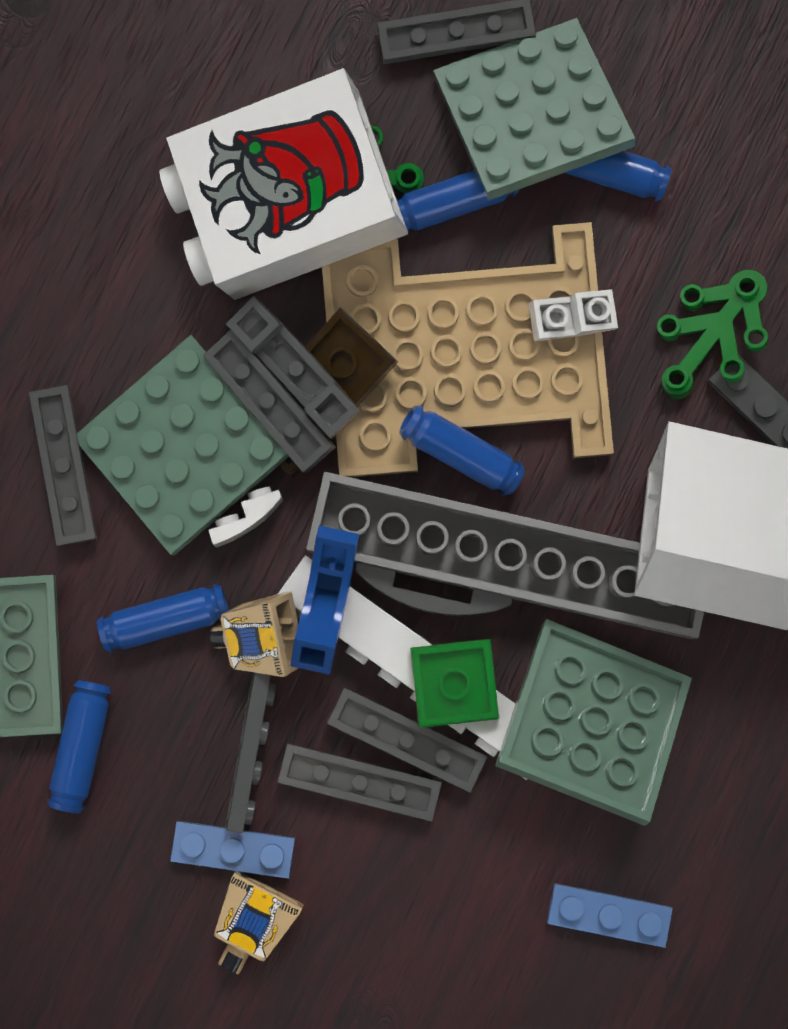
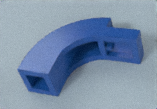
M319 525L307 591L294 639L290 666L330 675L351 584L359 534Z

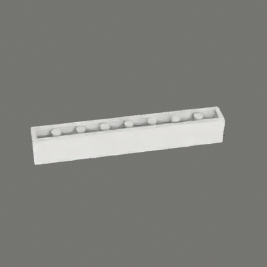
M306 555L278 593L292 591L298 619L301 617L312 565V559ZM350 587L339 638L349 645L345 652L363 665L366 664L368 659L382 668L377 674L395 688L401 682L414 691L410 698L416 702L410 648L430 646L432 644ZM497 690L499 719L449 725L460 734L467 728L479 738L475 744L493 757H495L498 751L500 752L515 707L514 702Z

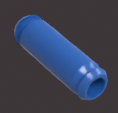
M622 151L565 172V174L641 198L651 196L654 197V201H659L664 196L672 170L667 164L664 168L655 160Z
M475 170L405 193L397 202L407 230L413 229L418 231L503 202L508 195L514 198L519 190L488 201Z
M413 406L410 409L399 430L403 440L410 439L414 447L491 490H500V495H511L516 490L525 472L521 461L515 463L509 454L437 413L423 411L424 406Z
M213 584L214 588L211 589L200 587L115 611L108 618L102 615L97 620V629L104 650L114 653V648L125 650L214 625L218 619H221L223 613L229 611L222 586Z
M77 680L73 685L76 687V691L69 699L49 786L51 799H47L50 808L80 814L86 808L82 804L89 795L109 708L107 695L112 694L109 686L83 680Z

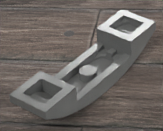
M253 296L226 323L252 353H255L305 407L304 410L329 438L332 439L360 412L351 398L318 360L256 297Z
M358 562L356 565V573L376 591L402 605L427 613L447 616L482 615L507 608L512 603L513 597L477 589L472 590L470 603L467 604L393 587L396 571Z

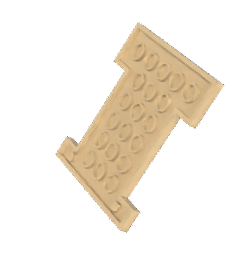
M592 222L552 226L555 264L401 277L398 239H394L323 266L326 321L328 322L341 307L399 361L358 406L360 412L336 434L339 475L352 478L418 472L416 447L412 445L410 439L403 440L399 434L401 424L413 406H424L423 411H433L463 429L570 420L573 459L613 455L602 332L534 342L528 304L532 300L569 297L574 293L598 291Z

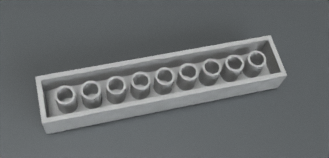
M324 472L306 548L308 553L313 554L319 525L359 534L355 558L356 564L358 562L466 589H477L509 596L519 601L687 639L699 638L704 611L634 596L640 543Z

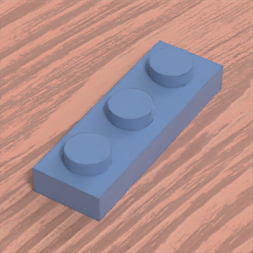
M177 821L171 862L289 879L295 838L243 830V833L227 831L225 827Z
M554 883L547 924L666 948L673 908L671 906Z

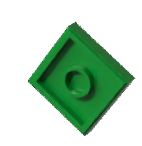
M490 639L410 648L419 728L499 719Z

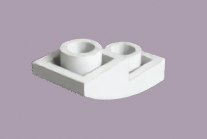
M612 289L574 293L569 297L532 300L528 303L534 342L576 337L618 328Z
M264 487L248 493L249 500L241 502L245 518L239 519L238 514L229 515L216 520L217 527L208 530L213 545L217 548L230 543L264 522L283 502L280 491L271 492L270 487Z

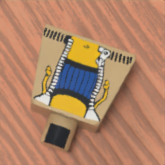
M292 591L238 605L223 613L220 619L221 625H215L211 629L210 641L212 646L216 649L227 648L230 665L236 670L285 677L299 669L290 666L294 639L298 628Z
M236 871L231 878L214 932L216 938L228 944L218 964L233 973L240 974L249 955L264 962L298 917L304 904L243 872Z

